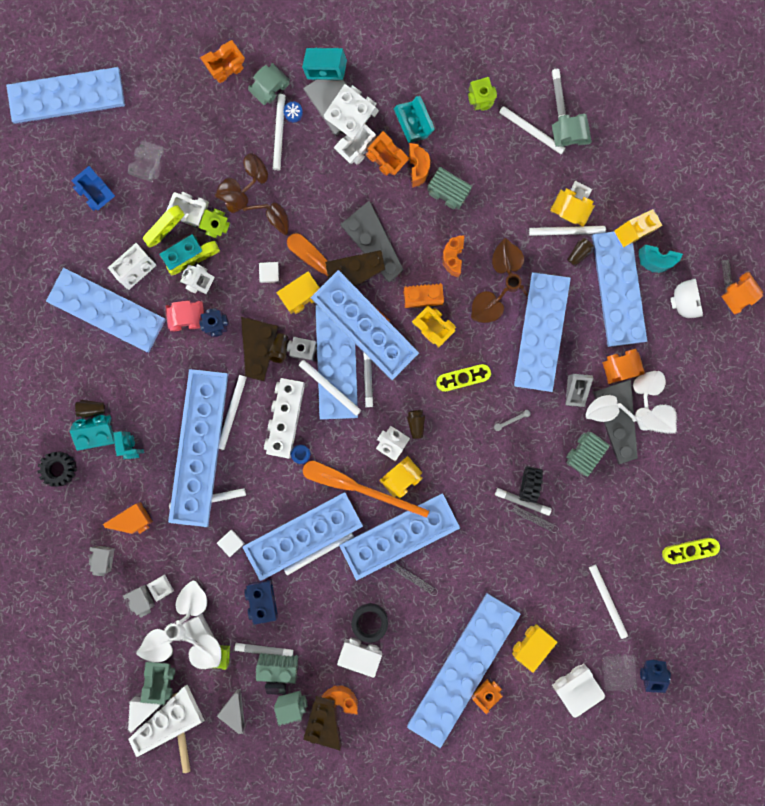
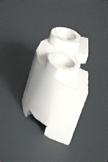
M364 124L355 138H350L347 135L334 148L349 163L355 162L358 165L364 159V154L368 151L367 148L376 139V134Z
M174 192L167 210L179 205L185 213L181 222L196 227L200 226L209 202L202 198L192 200V196L182 192L178 194Z

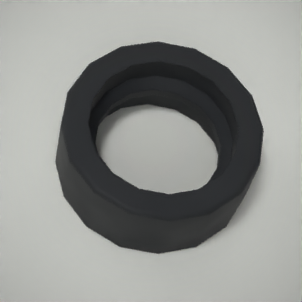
M368 603L361 605L356 609L352 617L351 626L353 633L363 642L372 643L380 640L388 628L386 612L377 604ZM365 612H375L381 618V627L374 634H366L359 628V618Z

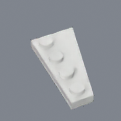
M188 685L184 686L179 693L172 697L162 709L155 713L148 722L128 739L136 757L204 721Z

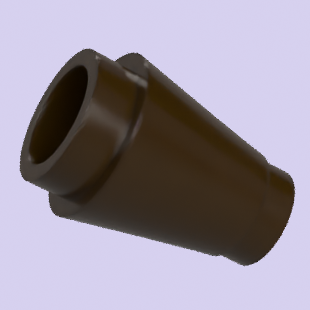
M582 238L581 241L578 240L567 261L576 267L577 264L593 253L592 250L595 246L586 238Z
M277 334L268 352L269 360L272 362L283 363L287 358V335Z
M80 400V402L75 403L76 417L83 419L105 414L104 402Z
M423 410L408 411L406 418L412 439L423 438L425 423Z

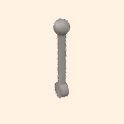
M525 410L523 414L502 424H495L494 429L500 431L502 427L523 417H529L531 412Z

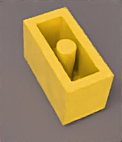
M652 209L629 220L614 230L622 246L625 247L649 235L663 225Z
M308 271L276 293L291 314L293 312L297 314L305 308L304 305L308 302L314 303L311 297L320 288Z
M537 624L527 629L525 632L526 637L522 642L518 641L513 647L514 652L512 653L514 658L532 673H534L557 644V641Z

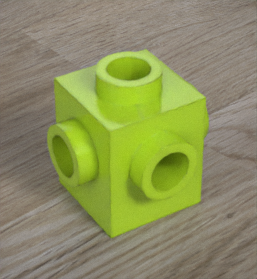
M489 77L470 82V93H468L470 105H474L475 111L490 109L494 104L495 98H497L495 87L491 86Z
M215 208L214 211L205 209L199 228L206 230L205 234L216 238L217 235L221 236L222 233H227L230 223L227 222L228 217L224 216L225 212ZM217 220L219 225L214 226L212 221Z

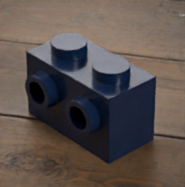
M272 579L249 583L246 586L247 589H244L246 601L249 600L250 608H248L249 620L253 621V625L276 621L278 619Z

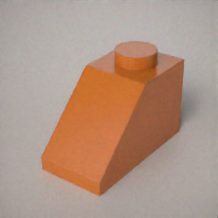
M140 502L103 525L105 528L131 534L138 532L141 534L150 528L148 525L153 521Z

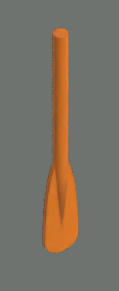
M295 233L290 235L287 239L288 248L308 265L328 276L325 264L327 260L301 234ZM381 313L388 320V322L391 321L383 313Z
M309 461L303 467V475L309 480L338 489L357 491L423 517H428L429 510L360 485L345 474L324 464Z

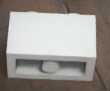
M356 638L345 639L337 665L374 678L382 657V651L373 644L363 645Z

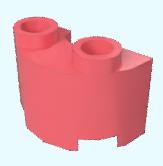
M180 301L172 303L171 306L165 305L167 324L170 331H181L183 326H189V329L200 328L199 320H202L201 314H204L203 302L190 303V301Z

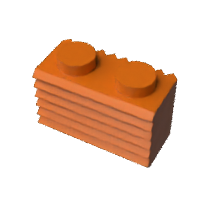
M436 283L435 285H417L416 287L414 285L412 287L405 286V308L443 305V285Z

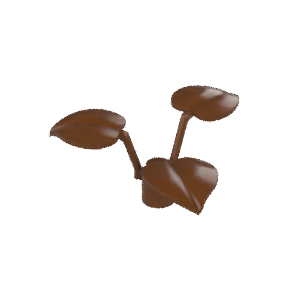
M249 153L244 157L243 164L246 172L253 177V180L241 191L240 185L236 180L230 177L226 178L218 186L215 197L225 201L226 207L231 213H236L241 209L245 212L251 209L266 208L265 213L269 222L286 236L288 234L289 221L286 211L282 206L277 203H272L271 206L269 204L247 206L249 200L244 193L256 181L264 184L268 179V172L262 160L255 154Z
M507 238L499 243L492 257L494 270L499 274L507 272L509 275L505 281V288L498 298L489 291L481 292L475 297L472 303L471 319L476 322L489 323L499 319L504 312V306L499 301L507 291L516 292L521 289L527 297L529 295L524 286L521 285L520 276L512 273L520 270L524 264L523 253Z

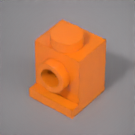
M486 679L474 691L471 697L487 714L503 696L500 692L502 690L495 681L491 683ZM487 694H492L489 699L485 698Z

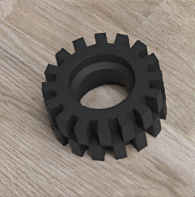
M51 452V454L44 455L45 458L40 460L42 463L38 464L40 470H37L38 474H41L40 480H44L43 483L49 484L51 487L64 486L70 483L71 479L76 476L74 472L77 471V468L74 467L76 462L72 461L73 457L62 452ZM55 462H60L64 466V472L59 477L54 476L51 472V466Z
M525 467L519 491V499L521 501L537 503L543 483L542 469Z

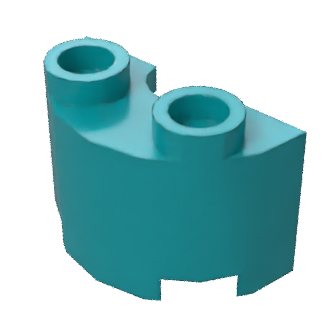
M646 244L639 249L640 264L647 270L658 273L672 268L681 260L683 255L674 251H669L666 255H662L658 247Z

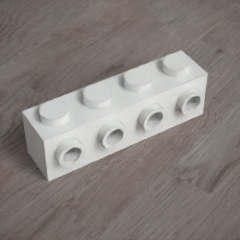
M281 378L280 382L276 383L275 393H278L277 400L272 403L271 412H274L273 420L270 419L268 424L270 436L269 439L266 438L264 450H267L266 454L291 458L305 387L304 382Z

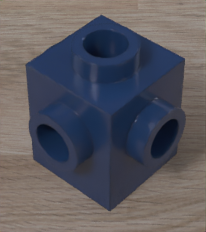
M217 308L208 309L205 311L206 313L201 314L202 320H199L200 328L207 335L218 337L223 335V332H227L226 326L229 323L226 314H223ZM215 319V323L210 325V320Z
M646 660L643 668L640 669V678L644 681L645 691L666 692L670 684L671 673L670 670H667L665 661Z

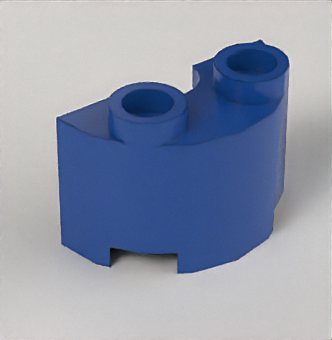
M90 166L71 180L75 184L73 186L74 190L80 196L84 194L87 197L88 201L86 203L93 211H98L115 197L110 188Z

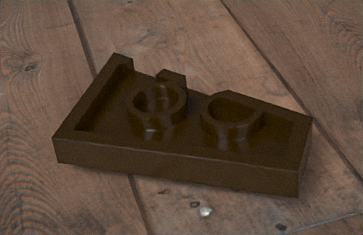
M382 250L325 262L328 279L339 270L354 287L386 270Z
M241 317L245 377L265 382L270 363L268 352L276 338L278 326Z
M316 696L303 740L341 750L342 742L339 737L340 729L337 724L338 716L335 701Z

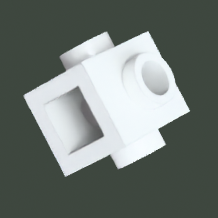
M198 264L196 267L188 265L182 274L180 282L187 285L185 289L195 294L197 291L207 294L215 277L207 273V269Z
M390 426L387 432L382 431L377 440L380 443L376 449L396 461L410 438Z

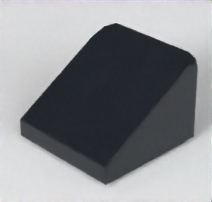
M266 682V693L285 695L286 683Z

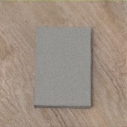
M315 80L306 86L304 91L331 131L337 136L342 131L325 119L324 114L346 83L344 80Z

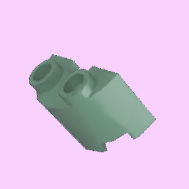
M271 63L270 67L265 65L254 75L255 82L252 86L249 85L248 90L265 105L267 102L271 103L276 98L275 92L277 90H284L289 85L290 79L274 63Z
M579 114L576 117L563 115L558 118V122L552 125L555 147L571 144L587 145L592 142L587 114Z
M146 662L145 681L140 703L164 705L166 700H170L173 689L170 688V682L174 679L175 668L166 663Z

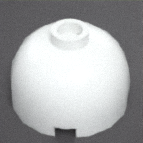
M696 279L680 283L674 290V297H671L672 308H677L678 313L686 318L703 316Z

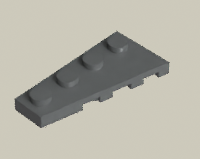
M370 201L340 224L364 254L382 250L386 270L381 272V274L388 283L403 272V268Z
M631 380L593 392L595 399L605 395L615 396L617 404H622L634 415ZM619 408V414L613 420L603 423L617 463L622 464L637 459L638 455L635 423L628 414Z

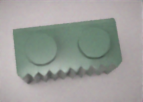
M439 167L427 190L433 198H441L446 201L445 204L448 207L460 209L469 195L472 186Z
M592 432L583 433L577 441L579 443L577 448H572L566 456L568 459L566 464L586 477L590 475L610 447L608 443Z
M261 653L256 665V681L295 683L298 672V656L292 655L290 657L288 655L286 657L285 655L278 656Z
M301 691L278 697L274 705L278 725L281 726L282 724L285 725L286 723L289 724V722L293 723V721L297 722V720L302 719L308 705L306 696H302Z

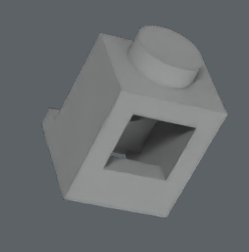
M293 337V341L289 340L287 352H290V357L313 362L317 342ZM299 345L304 346V350L301 352L297 350Z
M97 545L90 547V551L93 554L90 556L89 565L93 575L104 576V574L111 571L115 548Z
M146 585L123 595L124 599H129L128 604L131 611L135 612L136 615L139 614L140 617L151 612L150 609L155 606Z

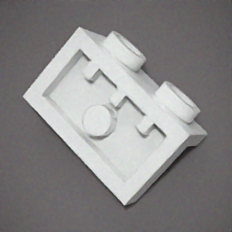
M135 243L111 264L108 269L129 290L149 273L156 264Z

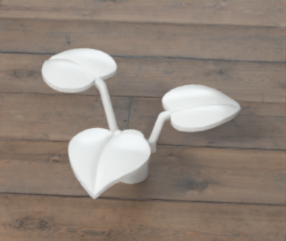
M651 371L638 376L633 383L635 392L644 394L645 408L638 409L635 416L622 404H617L615 396L605 395L597 398L590 404L586 412V419L600 422L611 421L619 414V408H621L632 418L633 422L637 421L641 430L676 433L677 415L674 408L668 405H658L652 411L649 410L648 394H660L666 384L665 376L662 372Z
M196 581L188 583L176 600L177 612L183 615L186 614V616L178 620L176 624H169L165 631L155 629L147 634L141 647L136 652L138 656L151 662H163L172 655L173 648L170 643L183 640L194 644L189 651V660L193 666L199 669L219 666L221 648L218 641L211 635L203 634L196 642L185 636L186 630L181 625L190 615H201L207 607V596Z

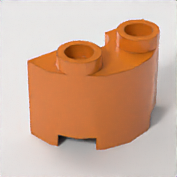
M232 40L221 45L218 51H210L200 57L212 77L219 83L224 82L233 73H240L244 68L242 64L245 58Z
M382 131L367 148L366 156L370 161H375L380 165L379 170L387 176L389 173L395 175L410 158L401 149L396 147L392 142L393 140Z
M409 143L410 164L415 165L411 170L413 188L426 181L429 174L430 158L428 152L419 147L418 144Z
M464 236L451 238L446 244L442 255L443 266L455 277H459L461 273L462 260L457 257V254L462 253Z
M750 272L741 275L738 284L735 282L726 288L727 292L721 296L734 315L742 312L741 310L750 304L752 306L763 297L762 293L764 292Z
M637 349L626 351V355L621 357L618 354L608 356V361L602 362L608 384L645 374Z
M333 686L323 693V698L335 701L336 705H340L345 713L357 715L358 700L350 688Z

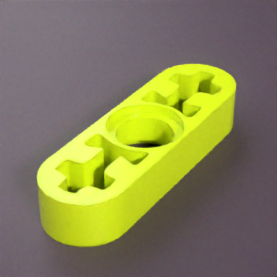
M179 205L168 209L144 235L143 240L148 247H153L161 242L184 217L185 213Z
M211 241L200 246L202 249L201 253L173 270L168 269L170 275L178 274L185 270L188 265L193 266L195 262L199 263L217 254L220 249L216 242Z
M481 364L442 374L438 377L436 385L440 391L446 392L485 382L490 378L491 370L487 365ZM479 368L487 371L483 379L481 376L474 377L476 381H472V374L469 370H473V374L478 373ZM460 373L468 375L469 380L467 383L459 382L458 375ZM451 375H455L457 386H454V382L449 383L448 388H445L444 385L440 386L442 378L451 380L453 379Z
M703 538L668 546L663 550L662 556L666 562L678 564L714 556L719 552L720 545L715 539ZM708 542L714 545L710 552L707 549L701 550L698 544L700 543L701 547L708 546ZM690 545H693L696 550L693 556L686 554V549ZM671 550L675 553H682V555H675L674 560L668 557L671 554Z

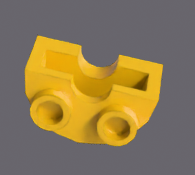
M568 188L565 191L560 190L551 211L574 224L577 223L585 226L595 207L593 205L594 201L587 197L579 199L575 197L576 192Z
M427 306L412 323L422 331L421 333L432 344H436L439 348L456 331V327L449 320L443 321L440 318L442 314L436 308L431 309Z
M407 456L379 481L393 497L398 496L400 499L408 492L406 489L411 484L415 486L423 478L420 476L422 474L421 470Z

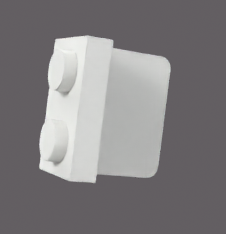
M344 84L325 112L324 117L350 138H355L371 115L375 117L379 110L375 107L377 103L369 97L364 99L360 96L362 92L352 85L350 88Z
M584 663L575 667L569 674L560 677L552 684L573 717H578L605 698V694Z

